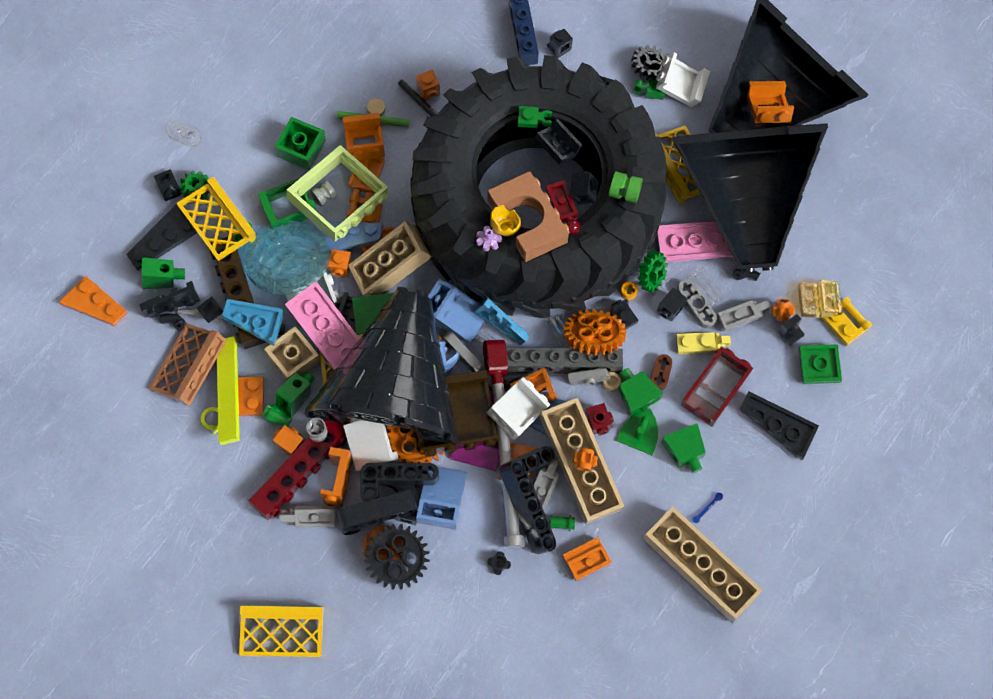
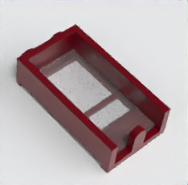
M721 346L681 402V406L713 427L751 374L753 367L745 359L735 356L732 350Z

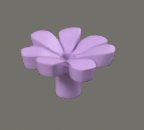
M485 226L483 231L477 232L476 237L478 239L476 244L478 246L483 245L484 251H489L490 246L494 250L498 249L497 242H502L501 235L495 233L489 226Z

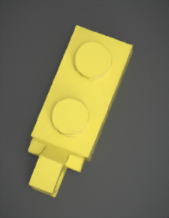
M715 332L676 335L678 354L716 353L721 346L729 347L731 344L730 336H720V333Z

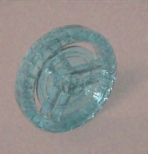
M289 221L285 225L281 224L280 227L276 228L274 226V229L271 226L266 227L256 234L257 239L255 238L253 243H248L244 252L243 263L248 278L256 287L272 294H291L305 290L324 275L330 259V249L324 234L313 225L299 221ZM307 239L315 243L318 248H314ZM260 254V256H259V265H260L261 268H260L259 270H257V269H256V261H257L258 255Z

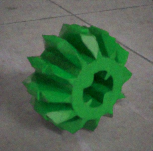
M192 170L190 175L185 173L186 178H180L181 185H179L183 197L189 196L208 184L207 180L209 177L206 174L203 175L201 171L196 174ZM209 191L201 194V197L206 199L205 194H210Z

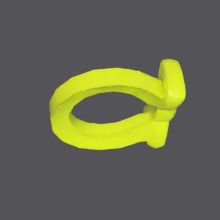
M209 407L201 414V423L206 429L211 430L212 434H216L218 432V425H208L205 422V417L209 412L218 413V408Z

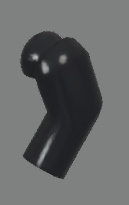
M178 313L162 314L159 316L160 324L171 323L177 330L184 329L186 321Z

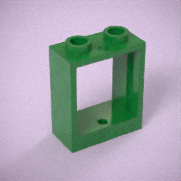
M300 178L258 193L260 203L273 233L308 219L299 211L277 220L270 205V202L287 196V189ZM308 190L301 197L313 209H316L313 199H309L307 196Z

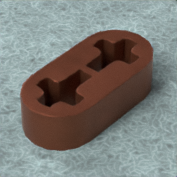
M661 354L656 358L651 375V381L660 390L666 388L672 368V359L666 354ZM662 360H665L667 364L664 370H660L661 363H658L662 362ZM659 375H662L661 381L664 383L657 385L655 380L658 379Z

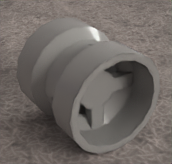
M328 181L323 182L321 187L311 191L314 199L320 206L324 205L327 199H333L337 196L334 188Z
M312 418L306 425L308 436L312 441L320 442L327 437V427L322 419Z

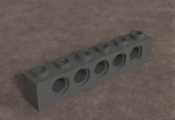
M507 348L508 373L522 372L523 374H532L545 368L548 374H569L606 368L608 372L619 374L623 369V349H612L611 354L605 351V355L598 352L597 356H595L593 352L587 355V351L580 353V348Z

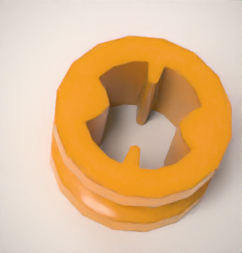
M632 281L625 282L621 287V296L628 300L636 298L638 286ZM628 287L632 288L631 294H627Z

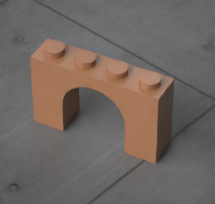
M530 171L488 190V202L492 209L500 205H504L507 210L518 206H529L541 214L543 221L539 226L516 237V248L525 262L568 243V234L570 233L566 223H562L558 210L551 206L548 194L546 192L543 193L537 177H533Z

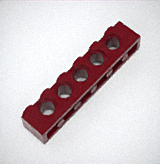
M324 421L328 431L327 436H331L333 440L330 443H324L323 441L314 442L308 437L248 500L251 506L267 520L271 517H276L281 511L280 507L284 503H289L293 499L295 491L298 488L302 489L307 484L311 474H316L321 469V464L326 459H330V447L337 448L347 441L344 425ZM312 451H319L317 457L312 458L309 456ZM299 465L306 466L302 472H297L296 468ZM291 479L292 483L290 486L285 487L282 485L283 481ZM271 494H278L277 500L269 501Z

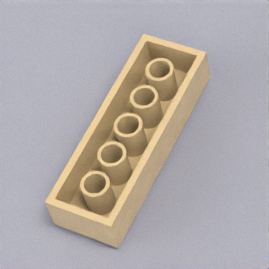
M578 398L542 411L540 414L541 422L585 525L621 511L625 506ZM580 448L594 450V456H598L596 467H591V471L576 469L577 464L572 463L575 452H579Z
M673 506L643 538L647 544L731 623L763 591Z

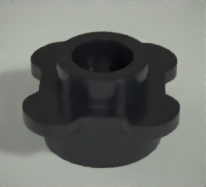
M501 551L497 552V555L493 556V558L487 560V564L493 568L495 575H501L503 570L511 567V562L507 561L505 554Z

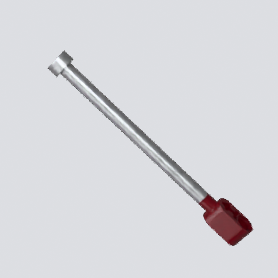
M484 340V367L487 370V375L492 378L495 404L505 395L503 375L508 373L505 340ZM496 423L497 435H499L498 447L501 466L512 460L510 438ZM502 480L508 535L504 537V545L508 549L524 547V535L519 534L518 516Z

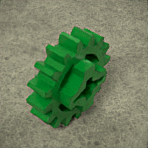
M652 250V252H648L647 257H643L644 262L640 263V270H638V273H640L638 285L641 286L642 290L649 292L657 291L658 286H662L661 281L665 280L667 273L665 267L668 265V263H665L667 257H664V253Z

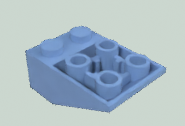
M439 279L428 295L432 302L435 325L472 343L485 320L474 313L480 304L455 286Z
M438 467V482L434 485H423L416 517L417 523L456 530L467 472ZM429 471L427 474L429 478L432 477L433 472Z

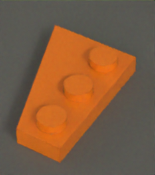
M87 276L59 301V304L64 307L72 308L79 313L87 314L112 326H115L128 313Z

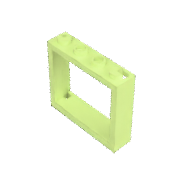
M341 145L287 189V200L334 242L339 238L345 237L350 228L356 227L365 215H370L379 203L383 204L388 198V186ZM342 163L376 194L334 228L307 204L301 196Z

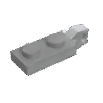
M751 300L717 313V319L723 332L763 317L762 313L769 311L770 305L768 301L757 304L756 301L753 302Z
M556 460L549 464L548 469L543 467L540 470L534 484V489L544 512L560 475L556 472L559 466V462Z
M293 506L290 509H281L280 522H291V525H295V527H334L336 525L335 506Z

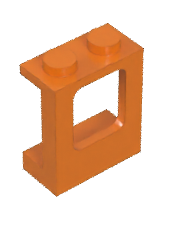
M749 81L746 97L755 123H791L794 106H788L785 97V81ZM758 105H777V106H758Z
M379 113L343 117L346 148L358 161L385 157ZM373 137L376 140V143L354 145V140Z
M330 447L329 457L332 465L338 466L333 491L321 489L320 494L327 506L338 507V505L343 506L353 459L350 450Z

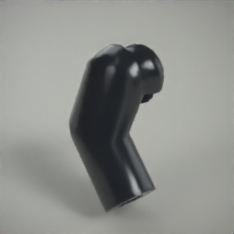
M736 268L732 273L735 280L749 277L757 281L761 274L756 270L753 272H743V269Z
M512 372L503 375L504 390H508L511 383L521 379L523 373Z

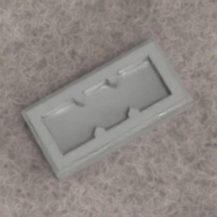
M606 368L572 372L568 374V378L572 386L580 384L591 386L595 385V382L609 381L610 375Z

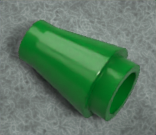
M269 403L262 414L265 421L281 426L286 425L288 427L292 420V417L287 415L276 404L272 405Z

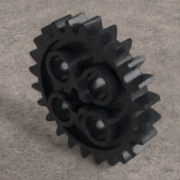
M391 524L390 530L384 526V533L377 530L376 534L378 537H370L373 544H366L370 548V551L364 552L365 555L369 556L364 562L370 563L366 570L373 571L370 578L378 577L376 584L384 581L383 588L390 584L391 590H394L396 585H398L399 590H402L404 583L409 588L411 587L410 581L415 584L418 583L416 576L422 578L423 574L420 571L428 569L423 565L426 562H430L429 559L425 558V555L429 554L430 551H424L423 549L428 544H421L420 541L423 539V536L417 538L418 531L415 530L411 533V526H408L405 530H403V524H400L398 529H396L394 524ZM396 537L403 539L404 544L401 548H397L394 545ZM386 542H388V543L390 544V546H391V548L393 549L394 553H396V554H397V553H400V554H401V556L399 557V559H400L401 562L408 568V571H407V572L404 570L403 566L401 565V563H400L398 560L394 561V560L392 559V558L394 557V554H393V552L385 545ZM380 549L385 550L388 554L385 561L378 558V551ZM408 553L415 555L416 560L414 564H409L406 561ZM393 565L400 569L397 577L392 576L390 573V568Z

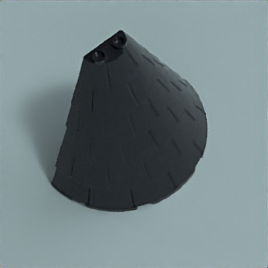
M756 0L752 16H750L735 62H733L718 108L715 110L708 131L710 133L802 125L846 107L848 104L862 100L869 94L842 69L837 71L785 22L788 18L769 0ZM749 81H785V97L788 106H794L791 123H755L746 97ZM758 105V106H777V105Z
M828 123L672 137L674 145L682 156L683 162L704 198L707 208L727 242L730 252L739 269H743V272H753L755 268L769 271L774 270V267L778 266L785 242L794 223V217L803 198V192L827 132Z
M397 287L396 291L380 310L379 315L368 326L349 354L306 407L304 414L307 418H320L324 421L345 424L346 418L412 429L420 438L459 445L432 302L427 297V292L422 290L411 292L407 288Z

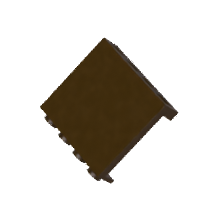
M487 370L446 376L459 445L423 439L417 435L420 455L431 457L437 455V452L445 451V454H449L461 448L473 450L476 446L484 445V447L496 445L495 443L499 441V435H497L495 421L486 413L492 407L487 382Z

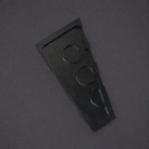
M176 204L126 255L136 270L139 271L142 269V258L158 259L197 234V232Z
M748 391L739 409L800 460L804 459L819 425Z

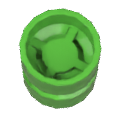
M616 171L611 183L609 196L618 199L624 197L625 201L637 203L643 178L635 176L628 178L627 174Z

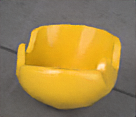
M500 205L492 210L490 225L495 233L502 236H511L519 230L521 220L514 209L510 211L504 205Z

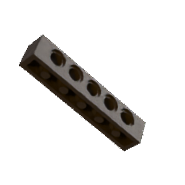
M232 235L231 241H232V242H235V240H234V238H233V235ZM225 237V238H222V239H219V240H225V241H227V240H228V237ZM217 243L216 252L218 254L223 252L226 245ZM235 250L226 256L230 257L229 261L224 262L221 259L217 261L218 265L214 266L217 276H221L223 282H220L222 292L227 293L228 299L255 304L238 250ZM210 251L212 260H216V261H217V259L215 258V256H214V255L212 254V252ZM229 274H236L233 278H227ZM241 290L240 294L233 295L234 291ZM237 327L238 333H235L238 344H243L244 349L267 343Z

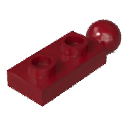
M565 180L547 185L546 192L553 208L555 207L558 210L560 220L562 222L566 221L570 231L569 235L577 234L580 231V224L574 218L578 217V212L572 198L569 196L570 192Z

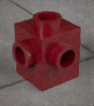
M605 403L586 408L585 416L594 435L598 434V436H601L611 430L614 419L611 411H607Z

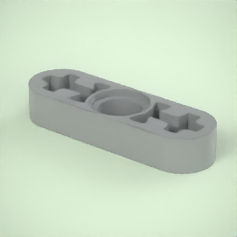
M689 279L682 280L677 291L687 298L691 294V298L688 299L686 306L703 328H712L717 320L716 313L693 281ZM683 287H690L689 292L687 290L683 291ZM700 300L702 307L695 308L692 305V301ZM705 315L706 317H711L710 322L708 320L704 321Z
M449 331L442 337V340L446 342L445 344L450 350H456L459 353L458 358L471 372L485 370L484 365L452 332Z

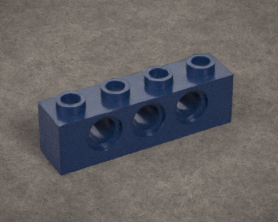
M509 0L508 5L518 57L527 65L538 64L539 52L528 0Z

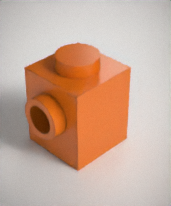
M433 69L416 75L417 88L424 100L440 95V84Z
M331 250L328 264L331 275L349 278L350 268L348 265L352 263L351 252Z
M286 425L282 429L279 428L273 435L274 445L289 456L301 446L304 439L300 436L301 433L292 426L288 428Z

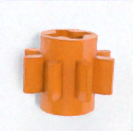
M777 299L775 305H771V314L778 321H787L790 319V315H795V306L788 299Z
M580 448L579 452H575L572 463L577 464L576 469L591 471V467H596L598 456H594V450Z

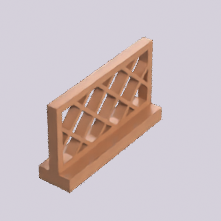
M186 323L148 389L180 401L183 405L190 406L227 340L218 331H209ZM190 330L194 331L195 336L186 339ZM208 336L206 341L201 344L200 339ZM196 341L197 347L189 350L188 344ZM184 347L185 352L177 356L178 350ZM199 351L195 360H191L190 355ZM187 357L188 363L180 366L179 361ZM175 363L176 369L168 372V367ZM189 368L186 376L182 377L181 372ZM177 374L178 380L170 383L169 377ZM161 381H166V386L157 388ZM180 385L176 393L173 394L172 388Z

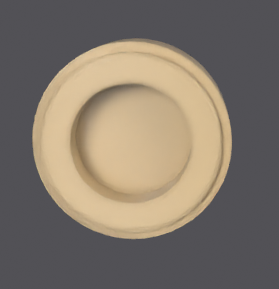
M378 98L370 100L367 104L368 114L379 113L382 116L385 113L384 102Z
M609 372L610 380L602 381V386L608 392H615L618 390L622 380L619 374Z

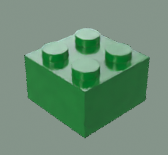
M290 117L274 146L276 155L279 158L310 170L326 142L325 132L320 128Z

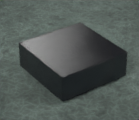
M212 296L197 307L208 323L223 313L222 308Z

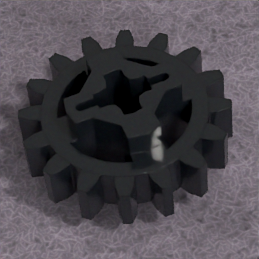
M646 45L645 49L640 46L639 50H635L632 56L631 67L635 68V73H640V78L645 76L646 80L652 78L655 81L663 66L661 64L667 53L662 54V49L656 50L655 46L650 48Z

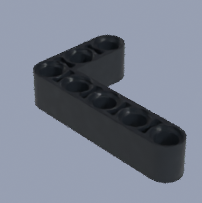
M549 446L532 450L502 464L500 467L503 483L531 550L535 554L551 552L556 548V539L528 474L554 460V451Z

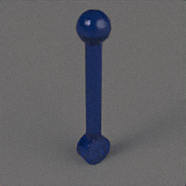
M717 493L714 500L698 516L693 517V522L699 523L700 518L717 501L723 499V494Z

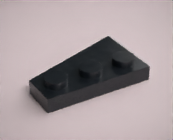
M187 282V287L181 290L177 287L172 289L171 293L167 296L159 295L139 304L144 317L153 318L158 316L159 313L173 312L179 307L195 305L196 302L200 301L193 282Z

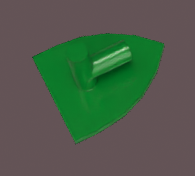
M651 408L640 411L632 416L623 425L616 441L652 456L658 440V426Z

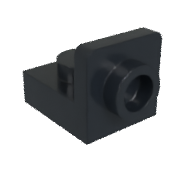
M171 169L154 176L165 201L182 195Z
M627 298L623 301L620 299L614 302L610 311L611 316L617 315L616 319H622L621 323L625 324L626 329L637 324L639 321L629 307Z
M798 314L783 323L778 331L790 346L805 335L798 326L802 320Z

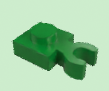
M519 106L518 127L537 128V123L550 127L551 120H545L544 118L552 117V111L545 110L540 113L538 112L539 107Z

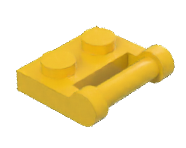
M848 297L837 304L838 316H835L833 307L832 317H821L845 346H848L873 325L850 303L851 300ZM844 307L861 325L859 329L842 312Z

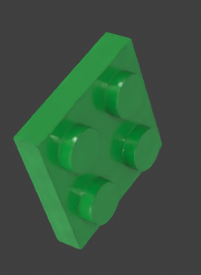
M838 344L799 346L802 384L842 382Z

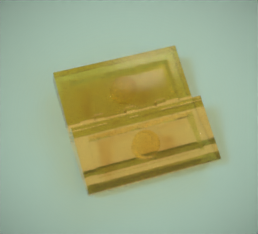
M820 280L818 284L799 283L798 294L801 317L822 318L842 315L839 282Z

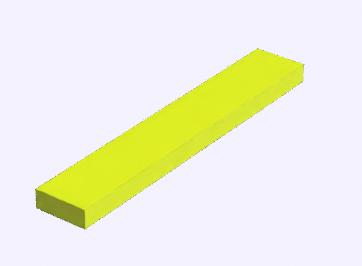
M234 336L225 338L227 341L217 357L218 443L221 445L240 441L237 339Z

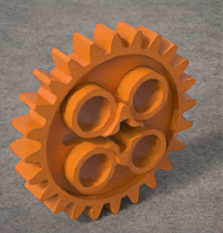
M585 309V313L578 311V315L572 314V318H567L564 335L568 345H573V349L580 348V353L587 351V355L593 352L597 356L598 352L602 355H605V351L611 354L612 349L618 350V346L622 347L623 342H625L626 328L625 324L621 323L622 319H616L617 315L610 316V312L604 314L603 310L596 312L593 309L592 312H589Z
M386 427L387 431L390 432L387 433V436L390 439L392 452H397L399 463L404 461L406 463H432V459L439 461L438 455L425 457V455L418 453L412 429L404 434L400 432L401 427ZM407 445L415 447L411 452H406L404 448ZM444 451L437 452V454L444 455Z

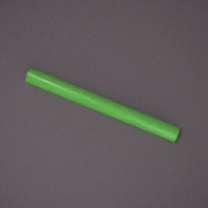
M337 111V118L340 119L349 116L365 115L360 113ZM380 116V123L409 127L410 119Z

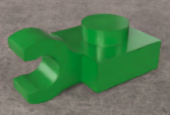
M640 79L636 80L633 93H646V97L663 100L665 93L656 89L657 80L649 79V82H644Z

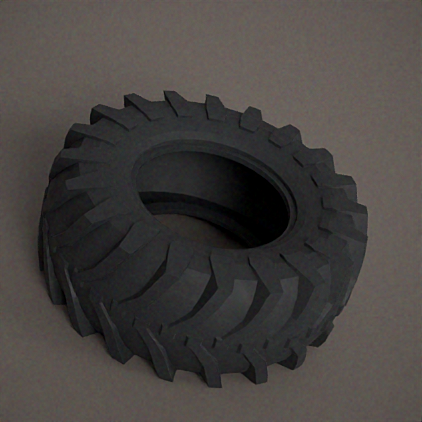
M544 55L542 66H529L518 57L506 58L507 70L492 74L488 73L485 69L479 68L471 72L476 82L462 91L449 88L443 94L449 102L436 116H427L423 126L428 129L418 147L413 150L412 157L414 162L412 177L410 178L415 225L421 233L425 246L433 256L431 260L437 270L447 281L452 279L459 290L477 303L481 298L484 300L489 299L505 314L513 316L515 308H520L537 318H550V309L556 308L578 312L587 309L584 301L596 296L609 297L618 289L615 284L638 270L646 250L650 249L654 242L666 201V157L660 137L655 136L653 122L644 106L635 107L624 85L616 79L606 86L592 66L582 62L577 71L574 72L568 70L555 56ZM519 106L539 107L538 112L540 113L545 110L552 111V117H545L544 119L551 120L552 124L558 118L582 144V147L573 160L585 172H590L598 180L596 203H593L583 215L576 219L580 224V231L575 235L568 234V243L527 262L524 261L516 248V237L532 229L520 227L517 233L511 236H502V242H497L498 249L496 250L490 246L489 251H484L483 245L478 246L476 244L478 231H483L485 226H489L492 230L490 225L492 209L485 202L479 190L480 181L486 171L498 159L511 152L526 148H543L534 137L537 132L548 127L543 126L541 123H537V128L518 127ZM616 171L627 174L628 178L631 176L643 178L637 203L625 201L624 197L618 199L609 196L611 183Z

